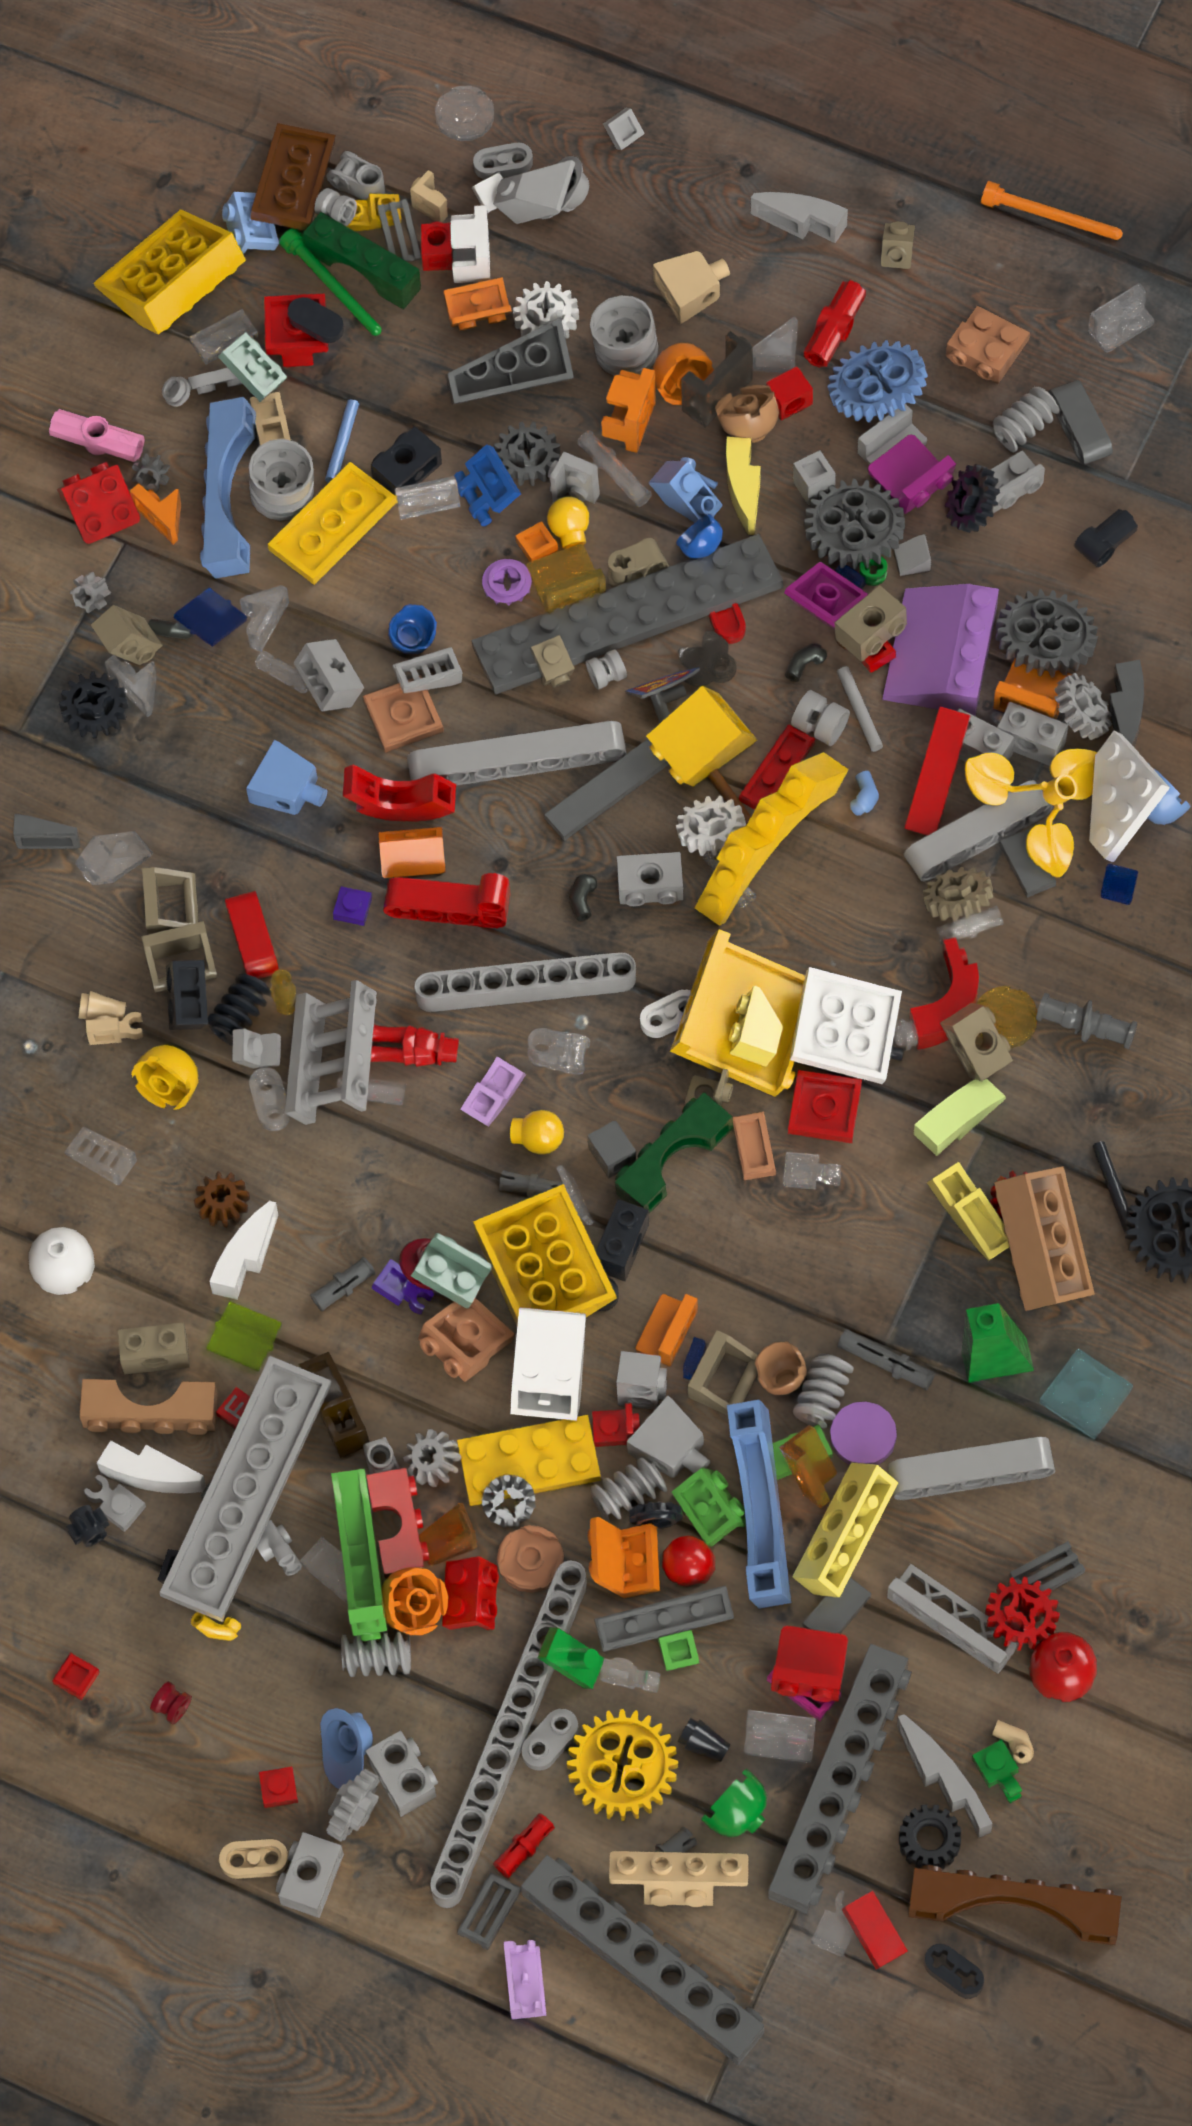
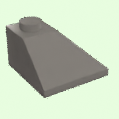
M568 160L501 179L493 205L516 224L560 213L575 162Z

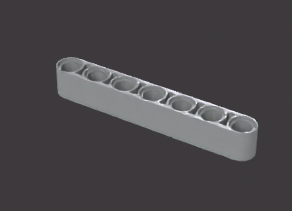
M605 721L420 749L411 752L407 756L410 780L420 779L436 773L457 786L618 761L627 752L621 723Z
M618 952L427 972L416 979L414 988L417 1005L426 1012L628 991L635 985L636 963L631 955ZM625 969L629 971L626 975H617L614 973L616 970ZM588 972H593L597 976L591 979H586L582 975ZM554 976H562L565 978L561 982H554L550 980ZM523 979L533 981L530 985L526 986L518 983ZM497 982L501 984V986L496 989H490L486 987L489 983ZM458 986L469 987V989L465 992H457L454 990ZM428 989L437 991L434 995L430 996L423 994Z

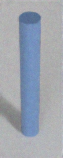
M350 399L347 401L325 481L328 483L341 470L359 403L356 400Z

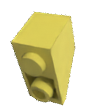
M753 986L747 995H741L737 1003L736 1013L740 1015L738 1023L735 1022L729 1034V1041L733 1042L730 1054L766 1067L776 1055L783 1025L760 987Z

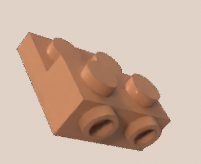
M977 306L966 323L962 322L948 341L946 357L954 364L965 366L976 372L982 379L992 380L999 384L1028 342L1030 332Z
M475 1298L468 1309L453 1302L425 1322L418 1340L425 1354L428 1356L436 1355L444 1363V1369L449 1376L453 1378L459 1376L466 1382L485 1368L493 1355L511 1343L515 1333Z

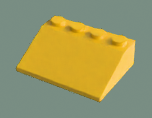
M180 209L93 284L140 326L159 335L167 330L182 314L191 310L194 304L202 297L212 292L222 280L233 274L246 259L231 232Z
M564 1184L473 1221L476 1238L487 1262L493 1265L491 1271L516 1326H518L520 1307L584 1313L588 1317L617 1299Z

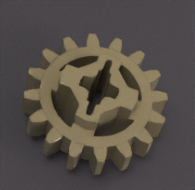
M960 867L958 872L955 873L952 870H947V873L944 875H936L937 881L928 882V889L923 890L927 912L930 911L933 918L940 915L941 921L946 920L948 917H952L953 921H957L959 916H964L968 919L973 913H981L980 907L989 906V899L994 897L990 877H986L985 871L977 873L974 867L969 871H964V867Z

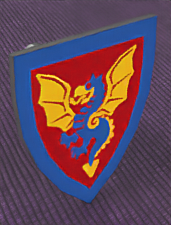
M700 668L667 675L628 689L625 693L639 698L650 696L659 723H661L670 715L666 704L686 696V690L682 684L673 688L670 687L693 676L700 671Z

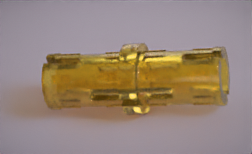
M277 970L271 976L273 978L271 979V997L276 1003V1009L280 1014L290 1015L295 1011L296 987L291 982L292 977L288 971Z

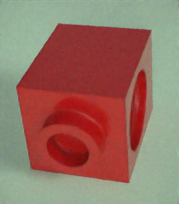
M435 221L429 224H421L423 271L453 270L451 223Z
M798 366L766 382V386L770 387L771 392L774 391L779 410L778 417L781 421L813 405V388Z

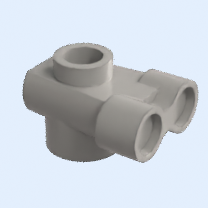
M386 1437L363 1445L370 1474L401 1469ZM376 1453H383L386 1456V1461L383 1464L374 1462L373 1457Z
M269 1520L256 1547L264 1560L267 1562L275 1557L287 1576L298 1573L302 1568V1564L288 1545L292 1542V1539L284 1526L281 1524L276 1527L272 1520Z

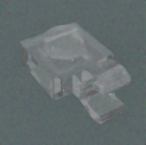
M786 1152L783 1187L816 1190L817 1181L827 1185L839 1186L842 1174L840 1172L841 1165L819 1164L818 1154Z

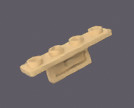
M612 1851L610 1853L609 1882L611 1884L644 1885V1904L660 1907L667 1905L713 1906V1886L748 1885V1855L732 1853Z

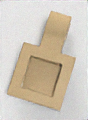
M131 1012L122 1021L110 1016H98L94 1020H86V1033L89 1044L121 1043L122 1038H143L142 1028L133 1029L130 1027L133 1023L143 1022L141 1013Z

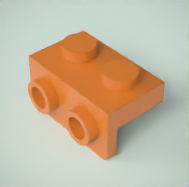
M503 277L443 290L451 327L458 326L459 331L477 327V321L488 319L489 324L505 321V315H509L512 312L511 306L508 303Z

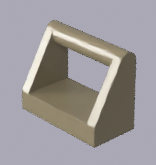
M157 867L142 868L145 919L148 935L199 922L196 877L194 873ZM183 884L186 923L161 919L158 887Z
M204 921L141 936L155 993L167 990L166 977L158 979L154 959L203 948L208 967H205V980L217 978Z
M716 1330L688 1384V1398L728 1416L727 1405L744 1402L758 1374L755 1366V1359L758 1355L729 1335ZM725 1353L748 1362L728 1403L707 1389Z

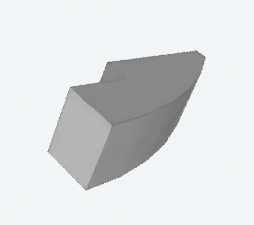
M781 192L754 193L751 197L752 215L801 239H804L808 231H811L836 243L847 227L848 209L826 200Z

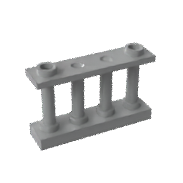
M358 980L351 981L350 998L325 1004L308 993L296 995L285 1114L305 1125L315 1123L317 1106L340 1100L360 1112L366 1111L376 991ZM349 1012L346 1028L324 1033L326 1017ZM346 1041L345 1057L321 1063L322 1048L324 1046ZM343 1071L342 1087L318 1092L320 1076Z

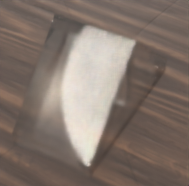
M795 317L748 350V368L751 371L785 373L795 367L798 339V320Z

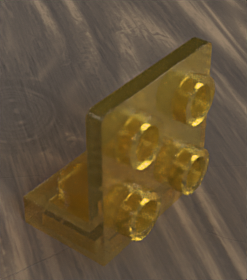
M583 544L569 547L526 564L534 587L548 614L554 612V609H563L565 605L573 602L575 604L579 603L581 599L593 598L597 593H600V595L606 593V581L602 569L594 568Z

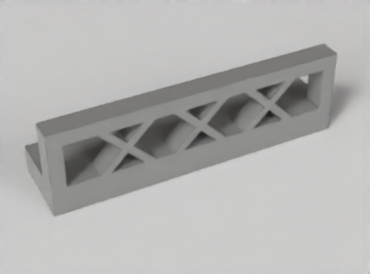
M912 1564L909 1565L900 1579L895 1577L888 1587L887 1598L997 1674H999L1017 1649L1015 1642H1011L1008 1648L1003 1651L987 1640V1638L993 1637L994 1630L996 1629V1627H988L992 1631L986 1632L985 1626L987 1627L986 1623L989 1617ZM912 1576L924 1584L926 1594H920L906 1583ZM929 1588H931L937 1593H930ZM947 1599L952 1603L953 1613L949 1614L931 1600ZM957 1607L963 1610L964 1612H958ZM975 1618L980 1623L981 1632H975L959 1621V1619Z

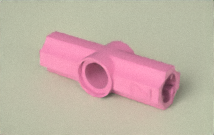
M59 409L57 412L55 411L49 428L50 436L85 446L87 451L93 455L107 453L135 462L139 460L143 452L145 442L143 435L108 425L106 419L101 416L86 418ZM95 434H102L99 437H92Z

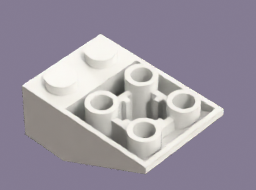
M519 1308L510 1414L577 1421L581 1402L586 1314Z

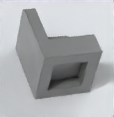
M821 450L793 463V482L808 505L811 504V499L819 500V491L828 494L829 486L833 485L835 487L836 473Z

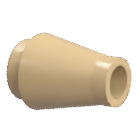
M90 991V994L82 993L78 1018L94 1020L98 1016H110L122 1021L125 1015L126 1002L118 1001Z

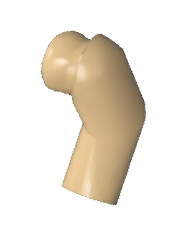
M998 1720L992 1736L1008 1742L1013 1759L1016 1762L1024 1764L1031 1761L1034 1749L1028 1733Z

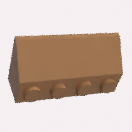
M1064 1166L994 1182L996 1198L1000 1205L1004 1221V1231L1008 1238L1012 1254V1264L1016 1271L1020 1287V1297L1025 1311L1095 1295Z

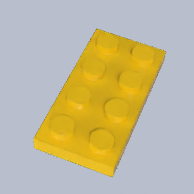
M349 462L268 543V550L315 585L397 503L396 496L353 463Z
M588 1415L578 1416L577 1421L562 1419L457 1440L470 1506L482 1504V1496L486 1486L495 1478L503 1475H516L525 1479L533 1488L534 1493L601 1481ZM504 1490V1500L510 1499V1494L507 1493V1490Z

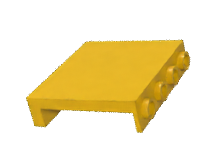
M718 929L707 943L670 1052L721 1074L723 1069H728L730 1078L776 1097L784 1089L788 1090L795 1077V1072L792 1071L795 1061L790 1060L805 975L729 943L728 940L731 934ZM753 986L760 987L783 1025L776 1055L766 1067L730 1054L733 1042L729 1041V1034L735 1022L738 1023L740 1015L736 1013L737 1003L741 995H747Z

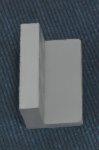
M904 404L906 411L894 410V417L886 416L858 438V454L869 465L907 435H915L923 445L927 444V438L912 424L913 411L906 404Z

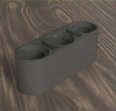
M1075 380L1050 389L1048 393L1054 398L1060 411L1055 415L1079 462L1085 465L1112 455L1113 449L1110 438L1082 383L1079 380Z

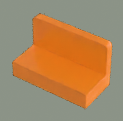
M442 827L379 832L383 878L445 873Z
M662 1294L635 1347L636 1352L661 1356V1363L671 1367L698 1312V1299L685 1294L683 1300L679 1301Z

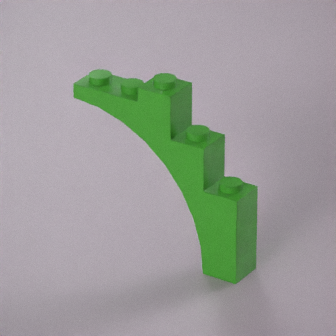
M364 1468L331 1473L346 1581L349 1622L352 1625L353 1636L360 1635L361 1641L381 1639V1632L387 1631L366 1471Z

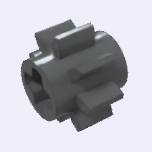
M145 453L142 457V463L135 461L132 469L137 473L134 474L131 480L132 482H138L145 489H152L157 493L160 484L166 485L170 479L164 475L170 468V465H164L160 460L161 455L149 457ZM149 470L154 472L153 476L147 474Z

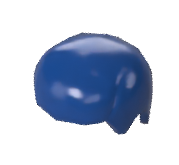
M707 514L689 527L677 539L676 543L687 557L693 559L704 558L716 551L722 541L723 530L719 522L712 515Z
M408 604L391 618L388 637L393 647L402 653L419 654L431 646L434 641L437 622L432 612L424 606Z

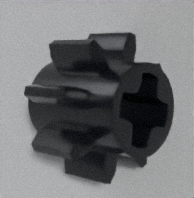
M84 1505L70 1514L69 1520L72 1524H69L66 1528L75 1545L83 1541L86 1547H91L101 1542L107 1536L104 1528L110 1524L100 1507L93 1511L90 1505Z

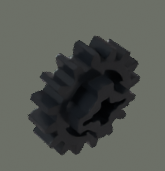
M975 464L974 466L967 465L965 471L960 470L958 472L959 479L957 481L952 480L953 490L947 491L949 501L945 504V507L950 508L946 517L951 519V526L970 533L971 531L978 532L979 525L984 527L987 525L986 518L987 516H994L992 507L998 506L996 495L1000 493V490L995 488L999 480L993 477L994 471Z
M92 671L88 679H85L80 674L78 675L79 682L77 684L73 681L68 682L70 691L62 690L61 692L63 701L59 702L63 722H68L69 729L72 732L79 728L81 737H84L87 732H91L93 739H95L99 731L108 736L109 727L112 726L115 729H119L118 719L126 720L127 716L124 709L129 707L127 698H125L124 687L119 688V682L116 678L109 682L107 673H103L101 678H96L95 672Z

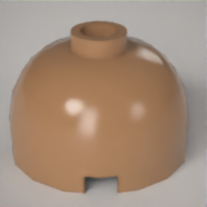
M765 385L746 386L740 388L742 394L733 398L731 393L725 395L718 401L715 409L723 430L730 437L751 438V443L759 442L776 425L779 410L774 391L771 392L770 387Z

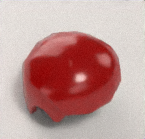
M682 1536L672 1540L663 1551L662 1568L668 1579L680 1586L689 1587L699 1583L705 1584L716 1570V1557L706 1542L694 1536Z

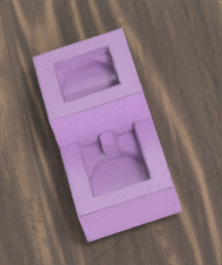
M496 1057L481 1083H476L460 1110L489 1127L513 1096L526 1074L501 1058Z

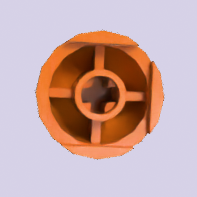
M677 343L671 345L660 353L653 365V370H655V386L666 402L672 405H685L689 402L684 398L695 393L700 398L711 387L715 378V370L712 367L713 363L701 348L693 344Z
M406 1567L397 1570L384 1581L381 1588L386 1622L390 1627L404 1634L424 1635L433 1631L438 1626L435 1624L441 1616H445L447 1611L448 1594L445 1584L428 1569Z

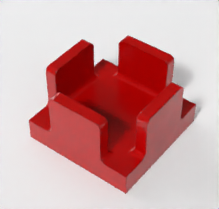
M325 293L264 296L265 349L267 355H282L284 367L312 366L314 365L313 353L329 351L328 343H323L291 325L288 318V306L297 298H309L326 307Z

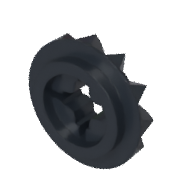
M649 1502L648 1504H639L629 1510V1522L636 1526L652 1524L657 1529H664L674 1526L676 1522L683 1518L681 1506L672 1502Z

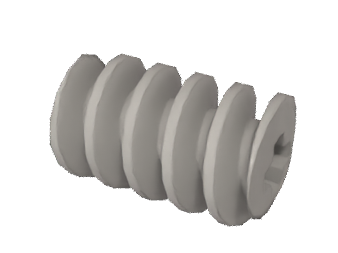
M1034 386L1029 390V394L1023 395L1020 401L1013 403L1011 408H1007L1002 413V416L999 415L994 419L993 429L995 435L1006 449L1014 453L1018 450L1016 442L1024 445L1027 442L1025 435L1032 438L1036 435L1034 428L1039 431L1044 429L1043 421L1050 424L1053 421L1052 413L1058 414L1060 412L1054 398L1045 389Z
M829 1354L817 1355L818 1357L812 1359V1369L807 1372L806 1377L808 1380L803 1383V1392L798 1396L799 1404L794 1406L793 1414L797 1419L811 1426L820 1425L822 1429L827 1428L824 1420H835L836 1414L829 1410V1408L837 1409L840 1407V1402L833 1398V1396L842 1397L845 1394V1391L837 1385H847L849 1383V1379L842 1372L853 1373L854 1370L849 1363Z
M644 1458L637 1459L638 1469L631 1464L625 1467L626 1476L620 1471L615 1472V1483L609 1478L603 1479V1489L596 1484L591 1486L594 1503L608 1523H610L608 1516L610 1513L617 1519L622 1518L620 1507L623 1506L627 1511L631 1510L632 1500H635L638 1504H644V1493L655 1499L654 1488L656 1486L664 1493L667 1492V1487L661 1474L650 1460L648 1462Z
M400 1631L396 1632L394 1641L390 1642L387 1633L383 1632L380 1642H377L375 1639L368 1640L366 1643L361 1641L360 1635H356L353 1643L350 1644L346 1634H342L341 1655L343 1671L344 1668H347L350 1677H355L357 1669L360 1667L363 1675L369 1676L373 1666L376 1674L381 1676L385 1666H387L390 1674L395 1675L398 1666L401 1665L404 1674H409L411 1670L410 1635L407 1641H404Z

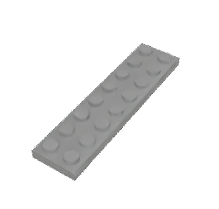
M269 1356L160 1590L161 1597L218 1621H223L328 1393L331 1380Z

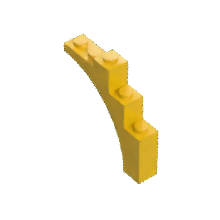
M824 752L792 765L778 792L762 798L748 824L730 832L716 858L719 860V863L700 896L695 909L719 926L724 924L751 880L776 847L812 810L836 794L849 769Z

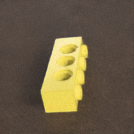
M851 1463L792 1577L813 1595L840 1598L898 1482L878 1465Z

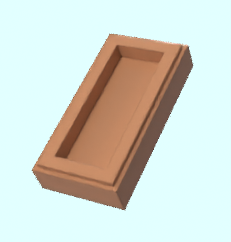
M764 1112L733 1117V1130L743 1179L750 1180L776 1175Z

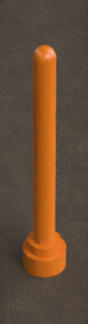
M991 181L987 182L981 199V204L992 208L994 205L1000 206V204L1114 240H1119L1123 235L1120 228L1006 193L1005 189L1000 188V184Z

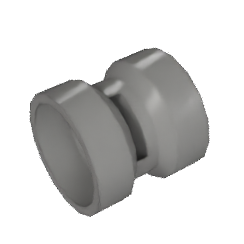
M326 188L318 195L314 209L317 216L322 212L347 226L356 214L357 204L355 199L345 195L340 196L337 191Z
M616 649L606 652L605 656L600 659L594 657L586 661L588 674L597 690L606 687L608 682L612 680L620 681L627 678L624 663Z

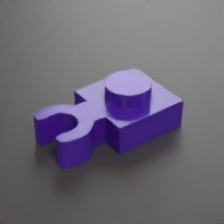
M392 1259L389 1260L371 1289L397 1306L401 1304L403 1299L406 1300L410 1309L417 1314H422L425 1308L423 1304L417 1301V1298L423 1297L430 1302L434 1295L432 1290L423 1289L412 1284L404 1276L400 1265Z

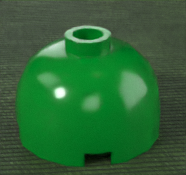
M747 1768L742 1772L746 1777L744 1782L741 1783L736 1779L711 1806V1810L715 1814L711 1818L704 1814L700 1819L711 1830L721 1836L728 1838L738 1837L746 1832V1830L753 1834L766 1820L761 1815L767 1806L765 1788Z

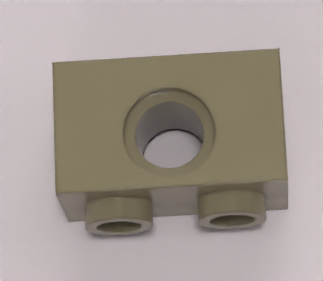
M879 585L834 623L836 640L862 662L868 656L878 653L883 644L892 636L896 637L902 633L907 625L906 607Z
M112 605L91 624L110 654L138 665L150 661L154 657L155 652L163 646L144 617Z
M970 1003L940 1024L969 1078L983 1081L1011 1063L1013 1059L1008 1052L1011 1050L1007 1039L1002 1034H999L994 1026L996 1019L991 1010L986 1006ZM979 1033H982L983 1043L977 1048L975 1039Z
M184 1322L118 1330L120 1362L124 1375L190 1367L188 1338Z

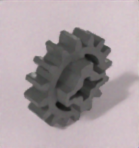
M523 422L519 423V429L516 430L511 425L508 426V435L500 433L499 443L494 444V449L511 478H517L519 486H522L525 480H529L530 485L535 486V479L537 478L542 482H546V473L549 472L551 464L554 460L559 461L560 444L556 443V435L554 433L548 435L546 426H543L540 430L536 429V422H532L530 428L525 427ZM524 449H527V453L530 455V459L527 458V454H525Z

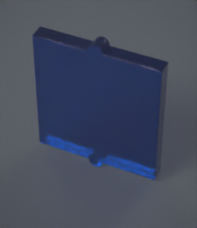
M208 588L174 613L173 618L187 627L191 634H196L213 647L246 622L248 616L234 607L230 600H225L211 588Z

